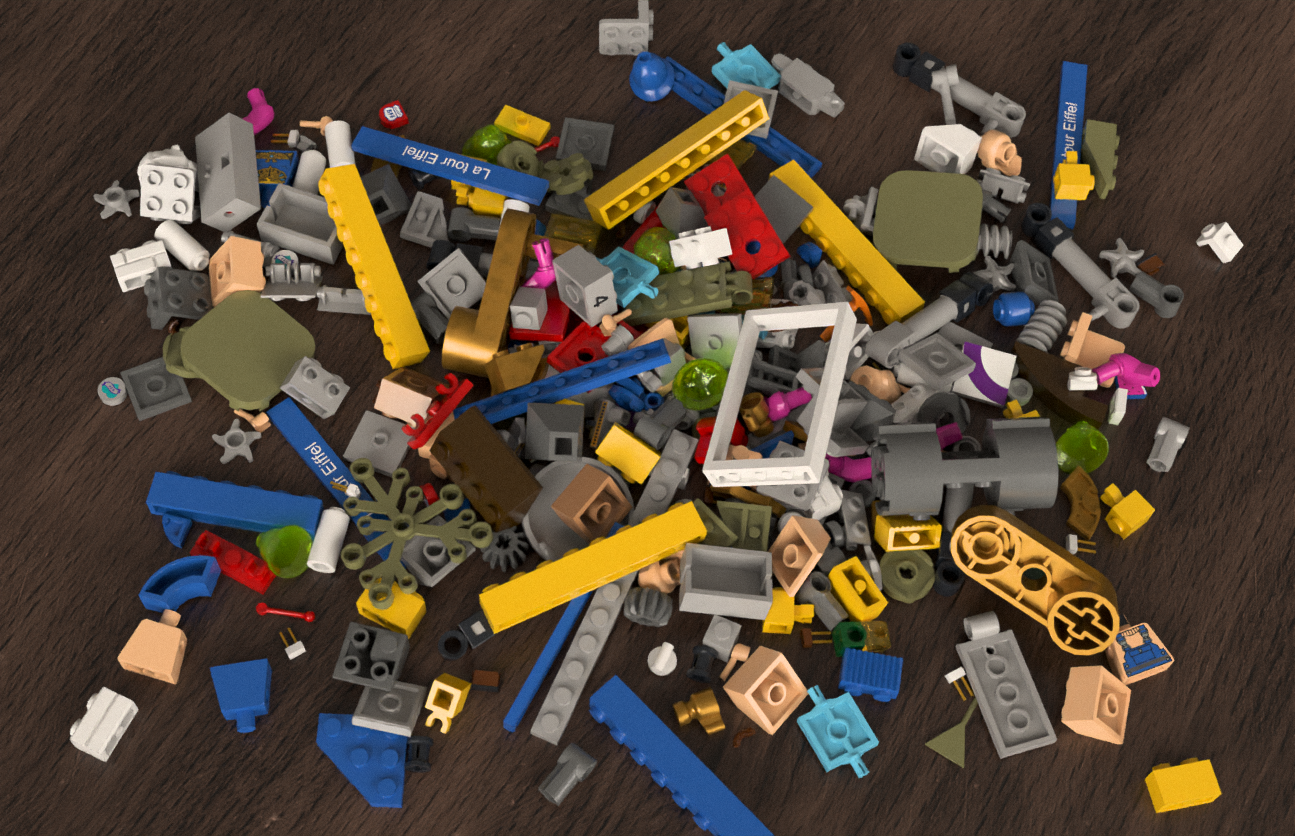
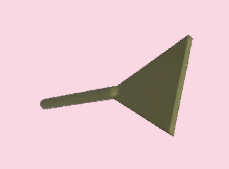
M976 697L958 725L925 744L964 768L965 725L978 705Z

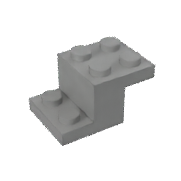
M801 368L796 375V378L803 384V389L814 395L797 420L804 427L803 431L807 435H809L824 368ZM845 380L842 382L826 451L832 457L863 454L869 446L850 428L868 401Z

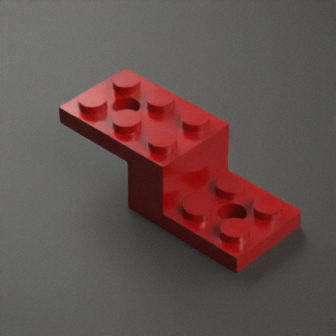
M728 154L684 181L689 191H691L705 214L704 218L708 225L711 226V230L727 228L732 255H728V258L737 272L746 271L751 274L752 280L790 257L763 209ZM717 184L726 185V192L722 196H715L713 194V189ZM752 241H758L761 244V248L756 254H749L747 252V246Z
M617 304L618 311L611 315L612 317L622 312L620 305ZM623 320L616 324L617 326L625 327L632 334L634 340L649 330L644 324L629 326ZM583 321L547 356V363L562 373L609 357L601 346L611 336H604L599 327L602 321L593 327ZM583 353H588L592 355L593 359L583 362L578 357Z

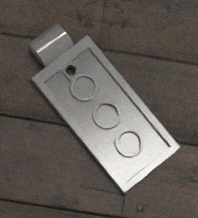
M993 611L965 618L963 621L964 629L971 641L956 644L955 647L1000 759L1055 743L1057 737L1013 631L1009 629L999 633V621ZM986 650H990L992 654H988Z

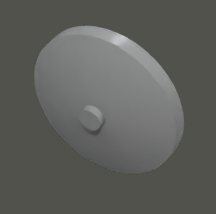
M582 457V462L555 461L544 467L535 476L543 486V489L522 520V526L528 542L544 560L546 559L538 547V544L543 541L547 542L558 558L572 549L578 548L580 551L590 546L568 527L551 507L586 464L608 474L633 508L619 523L623 526L629 524L634 513L632 496L626 483L611 467L605 466L598 460Z

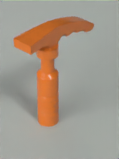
M848 285L846 290L852 297V301L849 302L852 311L855 312L860 307L859 309L863 311L865 322L872 326V316L865 300ZM835 325L828 326L821 333L820 337L825 342L832 338Z

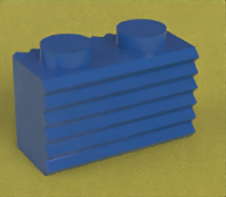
M845 648L842 656L838 689H843L845 693L849 692L851 696H861L862 693L873 695L875 700L882 702L896 699L900 689L903 658Z

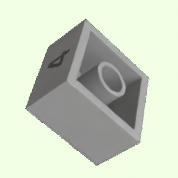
M577 245L552 260L560 300L588 325L593 327L600 323L605 315H613L618 311L616 303L617 294L613 286V272L607 265L603 266L593 253L587 252L580 245Z

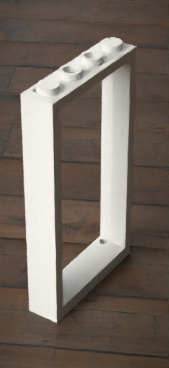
M848 302L746 310L702 470L713 487L819 483L857 321ZM835 325L804 456L726 460L759 332Z

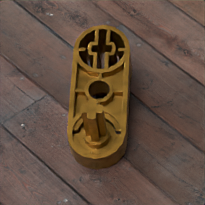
M508 208L504 213L499 228L480 309L475 310L455 306L452 311L443 343V368L489 378L484 364L493 360V354L507 350L511 340L509 336L512 324L510 305L518 288L525 282L530 258L537 259L532 243L538 241L539 244L540 239L548 238L554 259L577 245L583 248V244L535 235L536 215Z
M979 505L967 509L957 518L952 528L951 554L956 565L965 574L1048 627L1052 640L1067 652L1074 655H1092L1102 652L1114 642L1119 632L1117 595L1112 583L1102 573L1008 511L997 506ZM1029 568H1039L1045 572V575L1033 580L1026 578L1023 572Z

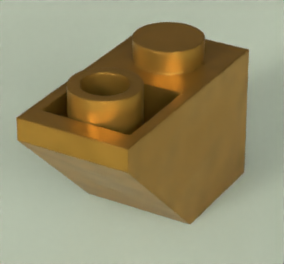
M527 343L516 347L517 352L509 354L508 350H504L492 355L493 360L484 365L494 395L531 382L545 350L543 344L533 347L532 343Z

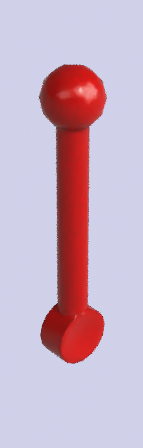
M554 136L550 142L534 149L539 152L551 146L558 147L560 138Z
M259 603L256 606V611L259 615L267 613L304 618L307 622H312L315 619V613L312 611L303 613L268 607L265 603Z

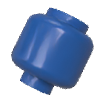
M1021 291L1004 292L993 303L994 318L1006 327L1027 324L1030 316L1035 311L1033 301L1029 299L1026 293Z

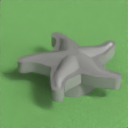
M116 180L112 187L104 192V195L94 194L93 197L95 201L105 205L104 210L100 213L102 219H105L116 211L126 213L127 216H131L132 213L128 203L133 198L139 197L140 193L138 190L124 191L120 187L119 181Z
M1118 238L1116 241V251L1106 250L1100 252V258H1106L1110 261L1111 277L1113 278L1116 277L1117 273L1128 272L1137 276L1141 272L1136 267L1135 262L1143 256L1144 250H1128L1121 238Z
M986 256L984 260L987 265L986 270L973 272L992 283L993 291L999 289L1015 291L1016 285L1010 283L1007 278L1014 268L1012 263L1006 267H998L992 258Z
M239 419L234 420L231 429L225 435L219 436L214 434L212 436L216 443L225 447V453L220 458L222 464L229 462L237 455L247 458L249 463L253 462L249 445L255 439L262 437L260 432H243L240 429Z
M870 544L864 545L867 560L860 562L881 591L883 588L880 566Z

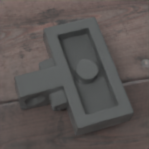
M588 178L584 182L585 187L571 194L557 195L556 191H553L545 204V210L592 229L596 222L593 221L584 199L591 195L593 180L590 181Z

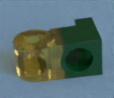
M884 621L839 622L832 632L836 657H842L845 648L880 652L891 647L888 626Z

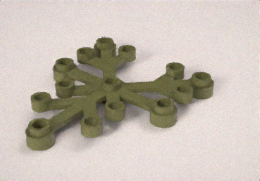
M358 458L352 462L350 471L354 480L364 483L377 502L349 497L343 503L347 515L357 516L361 512L385 514L390 518V520L373 519L370 516L360 517L357 521V527L362 535H370L374 531L385 533L364 546L352 543L345 546L341 551L344 565L349 569L357 570L364 565L367 557L393 542L388 559L372 569L364 570L359 576L362 587L369 590L368 596L375 608L384 610L392 605L394 601L392 586L395 576L403 593L411 594L416 591L418 584L415 577L409 574L400 562L406 541L412 539L415 535L440 538L448 549L451 561L454 563H462L467 558L464 545L456 540L471 541L474 546L479 548H486L493 541V532L490 525L486 522H477L476 515L471 509L462 510L457 517L442 526L423 524L446 509L456 510L461 507L464 502V495L456 484L444 486L440 491L441 499L415 514L417 505L424 501V494L420 487H410L406 491L407 500L401 514L397 506L403 487L407 486L411 480L407 469L398 468L392 473L393 482L387 495L374 478L375 471L369 459ZM414 494H419L416 498H411ZM351 505H356V507L349 509ZM466 517H472L469 521H463ZM370 523L368 527H362L364 524ZM457 551H462L460 555H453ZM368 577H373L371 581L365 582ZM406 582H412L411 585L404 586Z

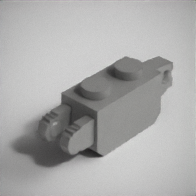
M782 54L774 55L772 67L780 74V94L809 115H816L819 111H823L832 117H836L842 112L845 103L833 92L835 85L828 78L823 77L813 70L809 64L802 62L798 58L792 61Z

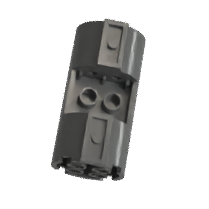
M1046 417L986 419L987 427L983 435L982 450L941 452L936 433V423L931 421L874 424L873 438L878 440L877 446L871 447V477L873 492L880 499V502L875 504L878 515L913 516V520H930V515H938L941 508L943 485H946V488H963V483L975 484V487H984L988 505L997 506L1012 515H1015V511H1023V509L1051 508L1054 505L1058 488V458L1054 436L1050 428V419Z

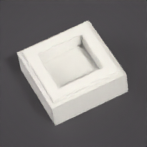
M1118 388L1112 396L1108 416L1109 424L1119 425L1126 411L1127 389Z

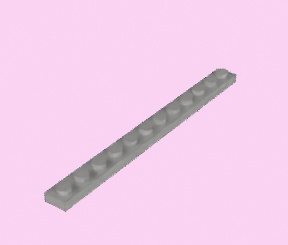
M673 429L628 525L634 527L641 524V521L651 514L659 516L667 512L698 446V439ZM639 570L597 589L530 731L532 735L558 746Z

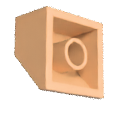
M230 236L209 259L210 291L213 307H216L225 298L237 291L250 290L259 293L263 291L266 279L263 276L262 269L264 254L261 253V242Z
M792 515L768 551L772 553V572L789 597H794L823 555L831 539L817 519Z
M759 646L723 686L736 707L771 735L776 732L809 694L781 652Z
M1103 666L1071 667L1069 679L1066 683L1067 692L1062 708V722L1078 734L1115 744H1123L1131 690Z

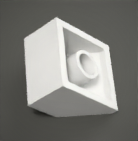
M961 124L926 126L922 130L914 160L932 172L966 175L972 168L982 137Z

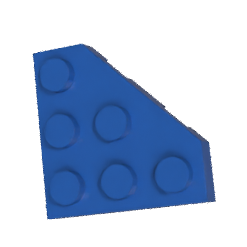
M319 713L317 746L332 760L340 772L356 787L372 807L402 808L405 780L404 764L407 758L408 745L406 743L408 736L352 725L353 715Z

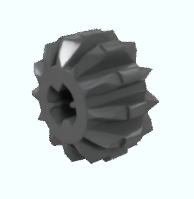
M517 526L495 533L492 529L493 541L488 547L480 548V551L484 552L482 554L483 561H490L492 569L501 565V570L505 572L507 566L510 565L516 570L518 567L517 561L524 562L526 559L524 552L528 551V543L524 542L526 540L525 533H518Z
M648 587L630 589L624 602V616L632 622L647 625L648 627L655 626L658 628L665 626L671 618L673 599L667 596L665 592H659L657 589L653 590Z

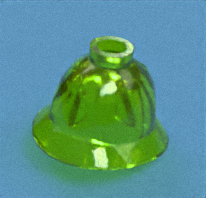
M487 125L478 129L465 142L462 155L485 159L487 163L497 165L499 151L512 142L497 126Z
M653 227L642 233L634 245V255L656 265L659 270L658 275L674 273L678 269L674 265L669 241L676 240V237L670 231L661 227Z
M699 358L689 361L678 370L672 383L674 398L682 402L684 408L690 410L711 408L722 400L728 372L723 365L713 359Z
M1084 421L1071 426L1056 443L1058 466L1069 474L1078 465L1086 473L1094 471L1105 461L1108 455L1109 444L1106 437L1097 428Z
M287 525L282 528H273L262 532L257 537L256 545L262 558L276 576L294 578L301 575L308 568L307 561L313 542L304 528L297 525Z

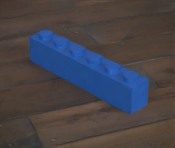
M167 471L166 473L155 472L146 500L151 514L163 516L165 512L191 519V521L307 541H314L320 518L324 511L322 500L312 495H303L302 497L291 495L284 490L266 491L255 485L243 487L237 486L230 481H209L201 476H194L193 478L184 477L173 471Z

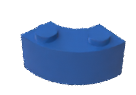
M189 556L177 559L156 571L145 583L138 596L146 609L161 613L165 609L176 612L178 607L188 599L198 596L211 597L221 569L216 558L211 556Z

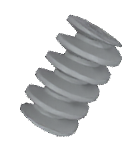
M982 224L979 232L978 252L980 249H983L984 257H986L989 251L993 250L994 258H997L1000 251H1003L1004 258L1008 259L1012 246V230L1009 232L1007 226H1002L999 231L997 225H992L988 230L987 224Z
M1043 300L1026 324L1024 330L1020 333L1017 342L1048 353L1047 350L1052 348L1053 342L1058 338L1057 335L1061 334L1062 328L1067 324L1066 310L1062 304L1053 300Z

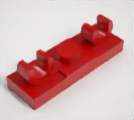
M451 373L446 374L444 378L449 382V388H446L443 384H438L435 387L439 394L446 395L443 400H436L426 410L428 416L425 419L419 414H414L410 417L416 423L415 429H412L408 424L402 427V431L406 435L412 436L407 444L413 450L423 447L474 386L468 379L458 382L455 375Z
M207 530L199 536L195 546L190 551L191 556L215 557L221 573L264 595L279 573L277 567Z

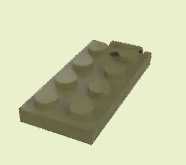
M730 261L658 275L649 283V285L658 289L657 296L652 299L643 293L638 294L625 308L622 307V312L626 309L632 311V314L624 318L623 321L629 326H636L661 321L664 318L673 319L732 307L733 302L739 305L748 304L753 299L752 276L746 271L730 274Z

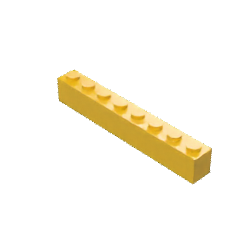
M746 90L742 91L585 198L584 202L593 221L609 230L769 119L762 98Z
M794 159L770 173L769 180L775 175L813 206V211L800 224L802 231L809 234L815 240L816 245L822 252H825L832 259L834 266L844 272L851 285L863 293L868 304L874 306L881 313L883 320L890 325L894 321L903 323L923 309L925 301Z
M355 164L326 168L318 182L319 191L324 195L328 204V214L334 219L336 224L337 236L345 247L347 262L349 265H352L355 272L356 285L362 290L366 310L371 313L374 320V330L383 343L385 358L390 361L392 369L422 363L430 350Z
M692 501L683 504V502L676 503L668 508V512L659 516L651 514L645 517L641 524L631 527V525L624 526L616 531V535L607 539L599 537L590 542L589 547L580 551L578 548L566 552L563 558L555 562L552 560L544 561L536 567V570L527 574L526 572L517 573L505 584L499 586L496 583L486 587L482 591L483 593L479 595V601L493 633H498L682 551L686 543L697 544L704 541L707 530Z

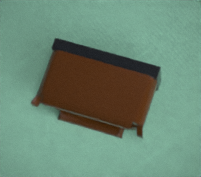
M1154 253L1138 262L1136 267L1141 272L1143 271L1151 276L1158 272L1159 268L1162 265L1165 266V264Z
M472 670L471 690L499 692L501 673L498 675V672L475 670L474 672Z

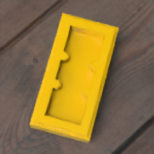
M505 105L494 122V128L540 146L550 130V123Z

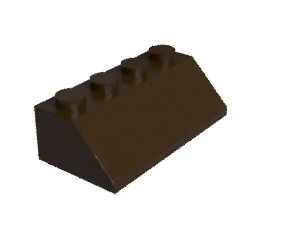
M476 405L471 406L441 430L429 450L495 533L521 524L543 489V486Z

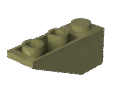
M1087 119L1082 131L1080 157L1084 164H1089L1090 175H1094V187L1099 198L1105 199L1109 190H1113L1116 183V175L1112 174L1117 166L1118 155H1114V152L1118 148L1120 135H1116L1117 124Z

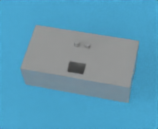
M227 113L195 137L201 221L223 232L230 231L261 209L253 124L231 113Z

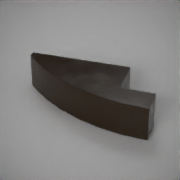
M1015 341L1010 354L1016 356L1015 362L1019 368L1018 376L1031 384L1033 395L1065 421L1096 436L1105 418L1108 405L1084 397L1085 390H1068L1067 386L1069 373L1075 371L1076 367L1083 366Z

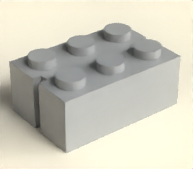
M279 183L269 200L270 206H266L257 222L261 241L265 243L270 242L272 245L334 265L343 247V243L338 239L334 219L328 214L326 199Z
M686 543L680 560L681 586L679 611L765 620L773 602L772 579H770L772 576V553Z

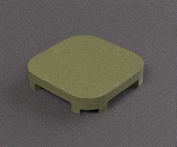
M906 170L897 171L889 175L882 182L879 189L873 230L874 247L894 269H897V264L944 267L949 268V273L959 272L960 268L968 265L972 260L975 261L978 253L983 208L981 186L972 177L960 173Z
M244 290L237 291L225 298L192 325L182 336L180 350L183 366L187 371L193 370L228 399L229 407L238 412L240 409L252 410L258 408L259 411H262L269 407V401L281 391L280 386L295 362L305 356L314 359L315 342L313 336L305 327L269 298H261V293L256 291Z

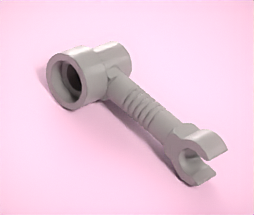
M956 64L946 66V69L932 72L934 87L939 86L942 95L946 125L956 124L950 94V86L959 84Z
M619 325L601 347L608 356L627 351L634 338L625 327ZM650 371L636 374L651 393H654L663 384Z

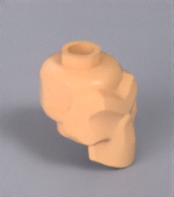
M998 130L985 132L981 136L982 139L977 151L979 158L982 159V165L986 168L996 169L1007 176H1018L1021 172L1022 159L1017 156L1016 146L1011 143L1010 137Z
M866 365L859 367L851 375V381L857 385L865 386L871 394L879 399L888 401L891 405L901 397L900 387L890 370H878Z
M684 550L639 569V586L641 588L657 589V591L665 592L666 594L672 592L677 585L681 584L680 560Z

